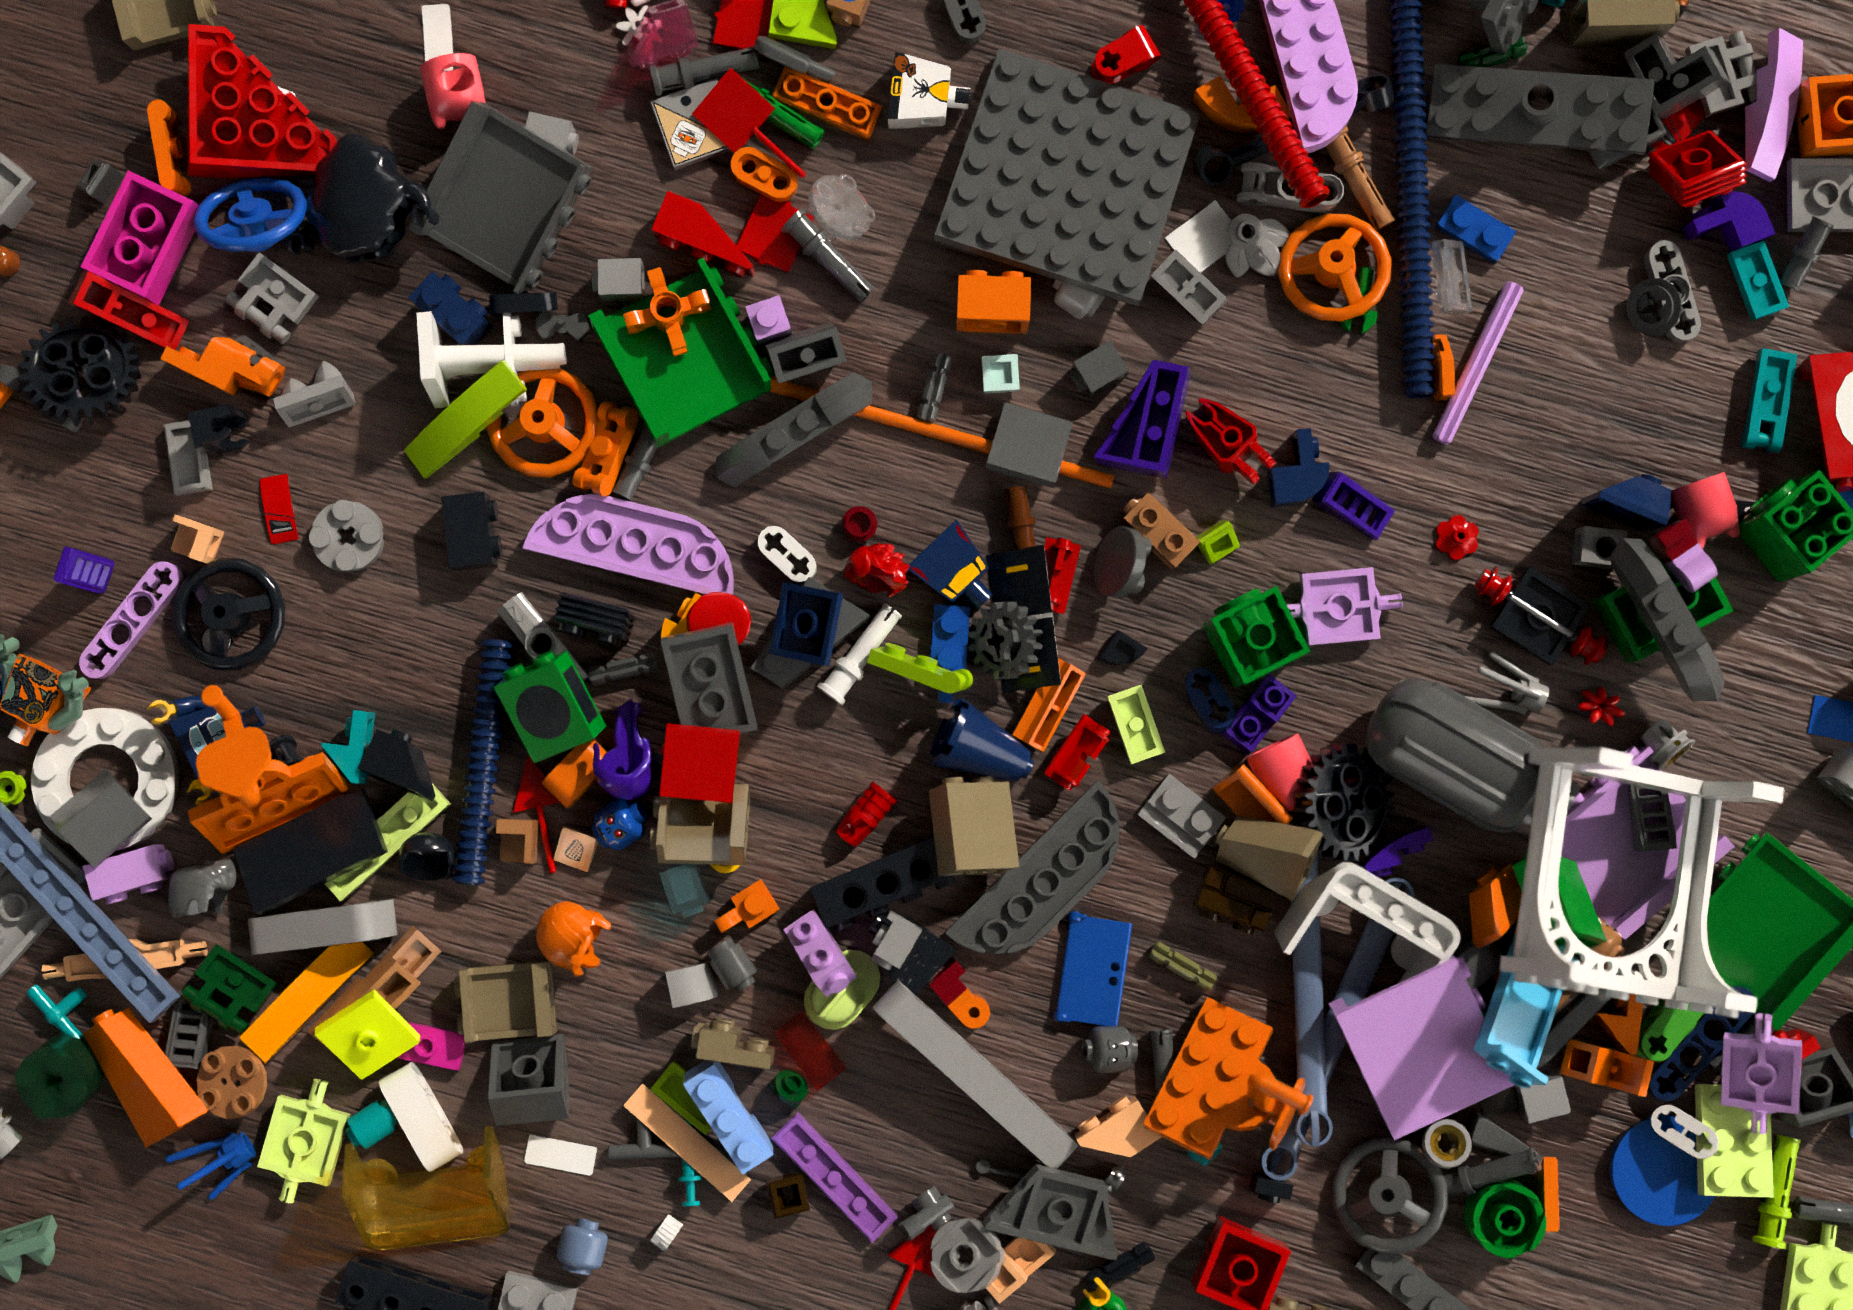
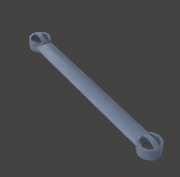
M1303 817L1293 819L1288 825L1299 822ZM1316 853L1307 880L1294 900H1290L1291 905L1303 887L1318 877V853ZM1315 916L1292 951L1297 1080L1300 1077L1305 1079L1303 1094H1311L1313 1096V1101L1304 1115H1300L1298 1110L1294 1129L1300 1141L1315 1147L1325 1144L1332 1136L1333 1131L1332 1121L1327 1112L1320 916ZM1308 1114L1311 1116L1312 1124L1311 1141L1306 1140L1300 1130L1301 1122ZM1318 1114L1322 1116L1326 1125L1325 1133L1320 1140Z
M1397 877L1383 880L1389 884L1394 882L1392 886L1397 889L1403 884L1407 890V895L1415 897L1412 886L1406 880ZM1371 918L1368 919L1333 1001L1342 997L1348 1007L1366 998L1394 931ZM1329 1008L1324 1020L1326 1086L1346 1044L1345 1037L1331 1008ZM1297 1109L1288 1131L1277 1146L1268 1170L1266 1168V1160L1269 1153L1273 1150L1267 1144L1260 1152V1166L1264 1173L1274 1180H1286L1297 1169V1154L1302 1145V1141L1296 1136L1294 1129L1295 1120L1298 1116ZM1310 1114L1303 1118L1300 1125L1301 1134L1304 1138L1311 1124ZM1288 1150L1291 1154V1165L1287 1171L1276 1174L1280 1158L1284 1151Z

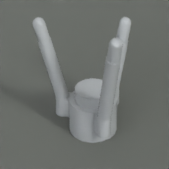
M1490 652L1488 656L1520 679L1516 682L1482 666L1478 668V672L1512 688L1511 699L1516 702L1464 697L1484 707L1511 710L1525 715L1528 710L1539 713L1547 701L1549 687L1538 683L1539 678L1525 673L1495 652Z

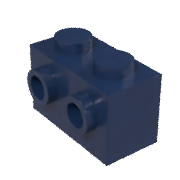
M432 271L408 298L423 312L431 311L436 323L460 345H477L493 327L484 318L488 311L474 298H471L468 302L465 301L458 294L462 288L447 274L440 278Z

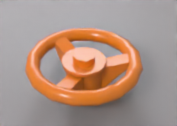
M1326 213L1304 221L1289 234L1280 251L1278 277L1285 296L1299 311L1318 320L1345 321L1365 314L1381 300L1391 280L1392 259L1384 238L1369 223L1350 214ZM1326 227L1348 228L1340 239L1327 241L1320 251L1293 259L1299 244L1312 232ZM1362 236L1372 246L1377 259V277L1370 291L1364 297H1362L1355 279L1356 262L1354 248ZM1314 274L1316 280L1321 285L1331 289L1340 288L1348 306L1341 308L1323 307L1308 300L1297 288L1293 275Z
M561 368L517 372L518 378L524 380L525 384L535 380H540L534 399L524 404L518 419L502 430L501 416L487 426L493 450L508 467L529 477L551 478L573 470L584 460L596 435L599 419L593 393L578 376ZM556 382L570 388L581 401L585 413V430L581 440L564 428V414L553 403ZM528 436L537 443H550L556 440L571 453L564 459L549 464L531 463L517 456L508 444Z

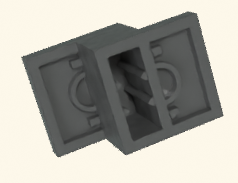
M1468 0L1470 8L1483 12L1481 20L1492 52L1505 56L1510 45H1514L1518 41L1522 31V23L1526 15L1534 11L1538 0Z

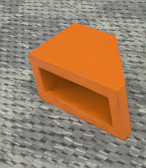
M1511 864L1498 870L1494 867L1485 870L1476 879L1479 885L1469 894L1473 944L1477 949L1500 939L1519 918L1522 891Z

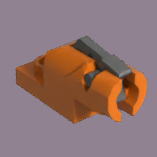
M245 335L235 340L213 337L202 356L183 346L180 347L179 351L166 346L160 358L170 365L232 396L241 387L270 397L279 387L286 371L281 361Z

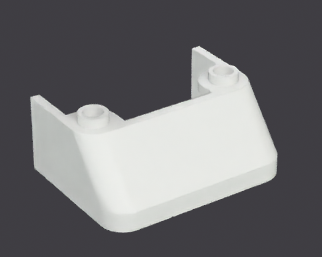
M1350 862L1338 864L1308 882L1274 931L1283 952L1290 955L1315 916L1329 914L1340 900L1397 933L1391 944V956L1400 967L1407 970L1398 983L1448 961L1460 943L1459 930L1450 919Z

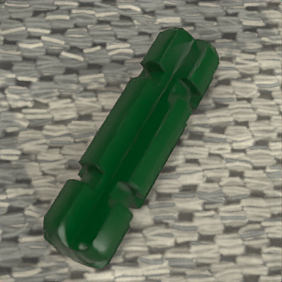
M1520 36L1514 45H1510L1505 56L1492 52L1489 44L1476 48L1477 52L1475 53L1472 50L1460 53L1457 64L1458 66L1485 68L1508 61V57L1516 59L1525 56L1528 50L1527 43L1524 37Z

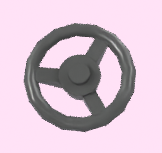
M1374 1137L1355 1145L1339 1162L1331 1183L1332 1207L1341 1227L1359 1245L1378 1253L1403 1254L1425 1245L1440 1229L1448 1209L1447 1182L1441 1168L1427 1159L1421 1145L1403 1138L1394 1140L1393 1137ZM1378 1151H1383L1381 1174L1376 1176L1369 1184L1368 1197L1348 1207L1346 1203V1184L1352 1169L1364 1157ZM1398 1152L1412 1157L1426 1170L1433 1186V1206L1431 1212L1411 1201L1412 1192L1408 1182L1397 1174ZM1375 1211L1385 1217H1396L1404 1214L1422 1226L1415 1233L1401 1239H1382L1366 1232L1355 1220Z

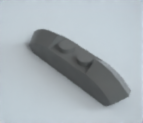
M853 372L810 397L717 456L716 478L733 487H737L872 404V382Z
M1623 538L1610 555L1611 566L1675 677L1692 701H1718L1725 684L1721 669L1711 647L1658 558L1641 539Z

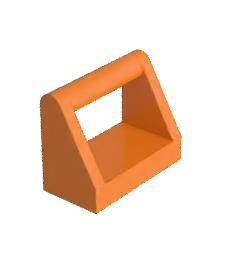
M1237 764L1211 788L1236 816L1242 815L1288 824L1293 819L1289 812L1244 764Z

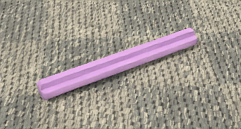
M1511 281L1504 284L1455 386V396L1449 399L1433 432L1432 438L1437 442L1446 445L1452 442L1523 294L1524 288L1519 284Z

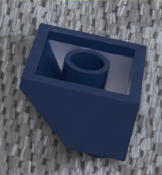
M1642 474L1641 477H1633L1581 499L1579 506L1646 533L1667 525L1670 513L1671 489L1662 486V480Z

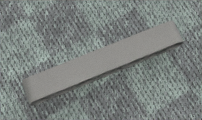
M899 980L872 1007L890 1026L1047 1167L1058 1169L1079 1146L1077 1141Z

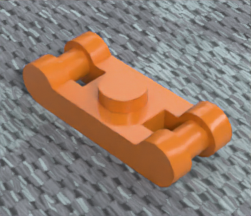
M153 100L147 107V114L159 182L161 186L187 197L191 192V184L182 176L179 158H183V148L180 139L175 137L174 128L179 123V116L164 101Z
M604 401L600 404L597 412L599 421L596 435L581 468L575 471L572 480L575 488L584 491L592 489L593 493L606 497L612 492L637 426L639 414L636 409L625 406L620 409L617 404ZM616 423H617L618 426H617L616 432H613V431H614V428H615V425H616Z

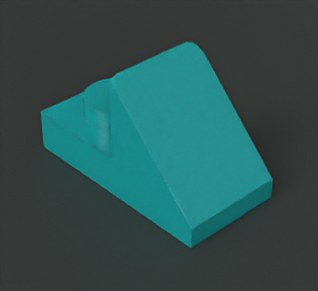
M353 710V715L348 717L345 726V737L349 739V746L320 743L351 783H367L368 774L358 769L373 737L374 712Z

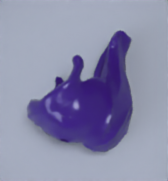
M629 699L614 711L615 715H617L614 730L615 748L607 752L602 760H600L598 743L593 745V772L597 777L598 784L614 798L632 802L635 799L644 797L650 790L654 780V768L651 760L649 740L641 737L638 727V717L642 713L641 704L634 703L632 699Z

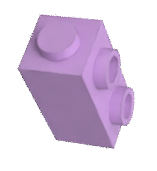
M157 844L107 858L96 868L91 864L82 867L92 901L105 899L106 905L129 899L127 892L140 889L141 894H146L163 889L162 882L170 880L171 870L174 869V861L168 849L165 850L164 844Z
M814 909L783 929L812 980L826 997L833 993L841 992L851 981L857 978L828 928L826 929L823 920Z

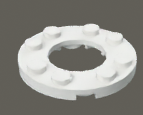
M115 708L89 709L83 711L80 719L61 730L57 735L49 733L40 745L31 773L33 800L40 817L47 827L60 839L70 844L56 830L49 817L73 797L70 787V775L75 761L87 749L100 744L114 745L124 750L133 759L139 774L138 789L133 798L152 818L116 851L127 849L152 836L167 814L171 813L179 788L177 759L165 735L143 719L142 716Z

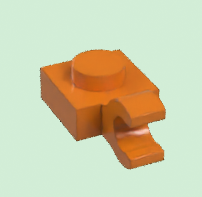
M760 879L731 897L736 907L714 920L721 933L743 919L748 928H751L780 910L763 880Z

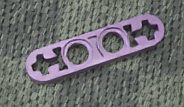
M160 561L154 563L82 652L79 658V666L84 675L90 678L104 679L115 672L177 594L184 580L182 570L178 566ZM171 570L169 578L172 580L171 584H162L156 590L157 593L162 594L160 599L156 594L146 590L148 586L156 589L162 579L158 576L159 572H169ZM142 596L148 597L152 604L150 612L145 616L137 615L134 610L135 601ZM123 624L129 630V638L124 644L118 645L112 639V631L117 625ZM103 642L107 647L117 651L116 655L107 652L102 658L101 662L105 665L103 670L92 669L95 665L91 660L92 657H101L107 651V648L101 646Z

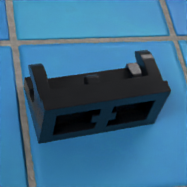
M226 404L188 412L196 449L218 458L222 457L224 452L242 449L248 445L249 441L247 439L232 441L230 438L233 429H241L249 425L248 416L232 406Z

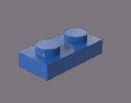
M1458 195L1452 198L1435 226L1436 229L1494 264L1499 261L1516 233L1509 226Z

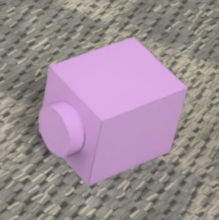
M780 295L745 306L759 348L764 347L763 343L792 334Z

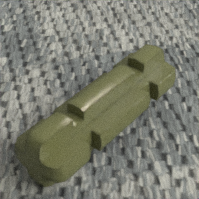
M1161 942L1154 944L1149 953L1150 959L1160 965L1166 964L1165 967L1189 982L1195 981V985L1205 991H1209L1213 987L1217 979L1216 974L1206 968L1202 970L1200 968L1201 965L1177 951H1170L1171 948Z

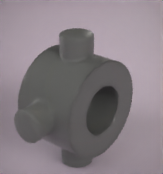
M1122 1165L1113 1166L1103 1180L1107 1185L1108 1193L1117 1191L1124 1181L1126 1174L1122 1172L1124 1170Z

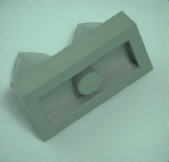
M52 1214L0 1231V1275L15 1283L18 1282L22 1271L20 1255L26 1254L37 1263L46 1266L50 1265L55 1254L53 1237L58 1227Z

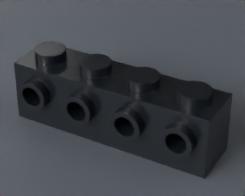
M356 1254L347 1263L335 1304L344 1306L343 1310H490L494 1296Z

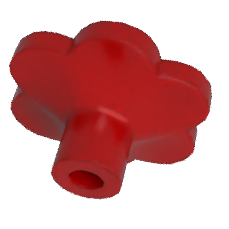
M1455 515L1450 518L1449 522L1443 521L1437 526L1436 533L1439 537L1436 540V548L1442 553H1447L1452 560H1460L1465 554H1472L1477 550L1478 543L1475 538L1479 532L1478 527L1474 523H1467L1463 516ZM1458 534H1461L1462 539L1458 538Z

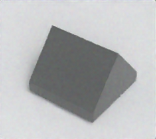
M96 158L93 159L78 182L77 188L105 205L124 175L109 164Z

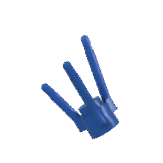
M231 1131L221 1138L166 1156L165 1161L170 1163L222 1146L217 1151L218 1159L179 1182L177 1189H184L222 1165L227 1169L234 1167L209 1193L208 1199H215L241 1172L253 1165L251 1159L256 1157L257 1154L244 1132L236 1135L234 1131Z

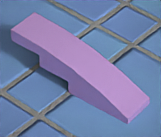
M1781 28L1768 33V65L1757 70V102L1745 107V162L1747 163L1745 168L1748 172L1768 182L1776 179L1788 145L1797 109L1802 76L1803 40Z

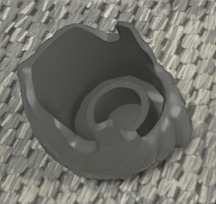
M205 860L202 864L179 868L170 876L168 889L170 916L179 918L183 915L206 913L209 901L215 903L216 913H222L224 900L227 899V892L236 883L237 875L234 863L231 860Z

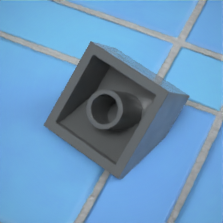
M564 1034L492 1042L488 1101L496 1126L569 1118L570 1085Z

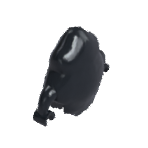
M350 133L340 138L331 151L316 165L315 186L307 199L304 221L287 237L286 248L290 252L299 255L301 243L303 250L312 252L315 249L314 241L305 235L307 227L311 225L318 230L320 245L332 251L340 259L346 258L354 264L376 261L382 257L393 256L396 247L406 236L405 221L409 214L411 221L421 228L424 227L423 219L425 215L427 221L433 225L438 224L439 215L432 209L430 197L422 185L415 181L407 180L397 173L396 156L387 147L376 145L363 134Z

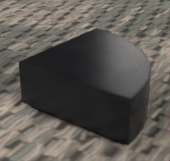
M1117 629L1098 661L1114 666L1126 665L1140 658L1148 648Z

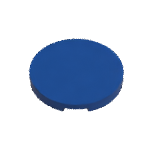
M1659 1115L1658 1119L1663 1123L1661 1129L1665 1132L1669 1128H1673L1682 1133L1685 1127L1675 1121L1676 1116ZM1648 1116V1118L1635 1123L1628 1130L1623 1131L1615 1142L1609 1161L1611 1184L1626 1209L1646 1222L1661 1226H1673L1689 1222L1701 1215L1710 1206L1715 1196L1698 1195L1697 1158L1658 1135L1651 1125L1652 1116ZM1689 1130L1686 1137L1696 1143V1134Z

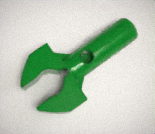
M1365 266L1360 268L1357 284L1362 297L1371 289L1374 270L1371 267ZM1370 309L1365 314L1360 315L1363 319V324L1359 335L1367 332L1376 323L1378 312L1371 311ZM1352 318L1340 321L1345 332L1350 330Z

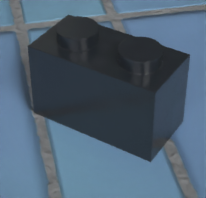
M485 492L442 496L449 568L454 571L498 566L497 557H502V543L500 536H495L493 522L498 521L496 500H491L490 495Z

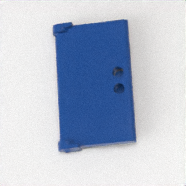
M1077 911L1069 912V925L1060 987L1053 1019L1058 1022L1078 1021L1102 1026H1118L1132 923L1089 917L1087 914Z

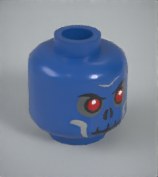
M616 798L596 811L592 831L597 841L603 847L622 850L644 836L646 832L645 821L648 819L644 807L639 802L635 801L633 803L629 800Z

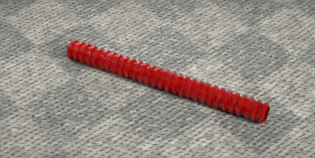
M1184 0L1183 3L1189 8V13L1194 17V22L1199 26V31L1204 34L1205 41L1210 44V50L1215 52L1214 57L1217 61H1220L1221 69L1225 70V76L1230 80V85L1236 89V95L1241 98V104L1246 107L1247 114L1252 116V123L1257 125L1256 130L1259 134H1263L1262 140L1264 143H1268L1267 149L1270 153H1273L1272 158L1275 162H1279L1278 168L1280 171H1284L1283 177L1286 180H1290L1288 185L1292 190H1295L1294 196L1300 199L1299 205L1302 208H1311L1323 202L1330 192L1329 188L1323 186L1324 179L1318 176V169L1312 167L1314 164L1313 160L1307 158V150L1302 148V141L1296 139L1298 134L1295 130H1291V122L1286 120L1287 115L1284 111H1281V105L1275 102L1276 96L1270 93V86L1265 84V77L1260 75L1259 67L1255 65L1254 58L1249 56V50L1247 47H1244L1245 43L1239 38V33L1234 29V24L1229 20V15L1226 11H1223V5L1218 0Z

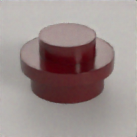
M853 507L843 516V532L852 541H867L877 531V518L873 511L867 507Z

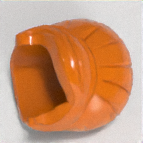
M563 901L550 906L540 917L535 935L537 945L541 954L548 962L557 967L566 968L574 973V977H578L584 973L581 967L596 968L600 965L601 961L594 954L591 943L600 934L602 928L610 930L611 923L600 912L586 910L577 903Z

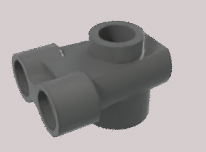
M934 1185L911 1201L918 1213L900 1222L898 1227L905 1238L910 1241L924 1232L927 1226L931 1225L933 1230H936L952 1219L948 1212L955 1208L948 1195L946 1193L941 1195Z

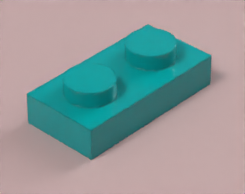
M1765 241L1726 255L1751 321L1789 307Z

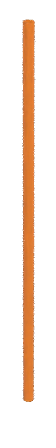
M770 377L772 390L769 392L801 401H806L820 392L786 381L778 383L774 378ZM870 405L853 415L986 454L990 453L993 440ZM1063 460L1059 470L1060 475L1111 489L1115 476Z

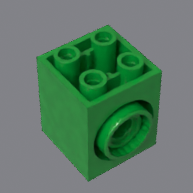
M1820 470L1795 481L1788 479L1754 503L1749 509L1751 513L1739 522V535L1779 583L1811 573L1853 539V510Z
M1277 586L1261 593L1259 588H1255L1214 609L1215 617L1201 624L1233 688L1243 686L1311 652Z

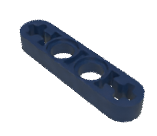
M1743 985L1730 986L1738 993L1755 997L1754 993ZM1713 1007V1014L1705 1013L1700 1018L1696 1027L1672 1052L1671 1056L1663 1060L1653 1071L1650 1078V1089L1654 1096L1663 1101H1672L1678 1098L1721 1051L1724 1036L1715 1040L1710 1039L1704 1033V1026L1709 1020H1719L1725 1025L1727 1033H1737L1753 1015V1012L1739 1011L1738 1018L1732 1017L1738 1020L1734 1025L1731 1024L1726 1016L1715 1014V1007ZM1694 1047L1698 1049L1702 1055L1700 1063L1696 1066L1683 1064L1679 1056L1684 1048ZM1673 1061L1680 1071L1689 1074V1076L1684 1079L1679 1073L1673 1081L1676 1089L1671 1091L1667 1088L1662 1092L1658 1089L1660 1081L1657 1078L1659 1076L1668 1078L1673 1073L1674 1068L1668 1066Z

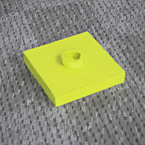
M372 990L315 1027V1036L361 1080L420 1043V1034L375 990Z

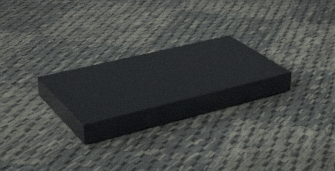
M361 786L233 849L254 912L259 915L277 908L388 852L367 793Z

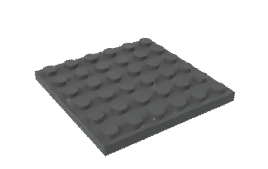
M999 48L935 231L934 241L1139 307L1201 113Z

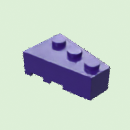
M1152 360L1129 398L1130 401L1119 419L1117 418L1113 424L1112 430L1105 442L1096 452L1094 459L1098 465L1167 479L1191 376L1188 366Z

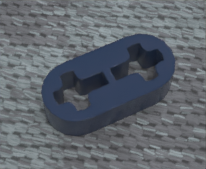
M1198 667L1191 670L1185 678V692L1203 725L1213 733L1228 731L1234 723L1235 710L1216 675L1207 668ZM1199 678L1202 682L1209 681L1207 684L1208 697H1205L1200 688L1193 690L1195 679ZM1214 703L1219 712H1227L1225 714V722L1220 723L1218 719H1210L1213 712L1210 704Z

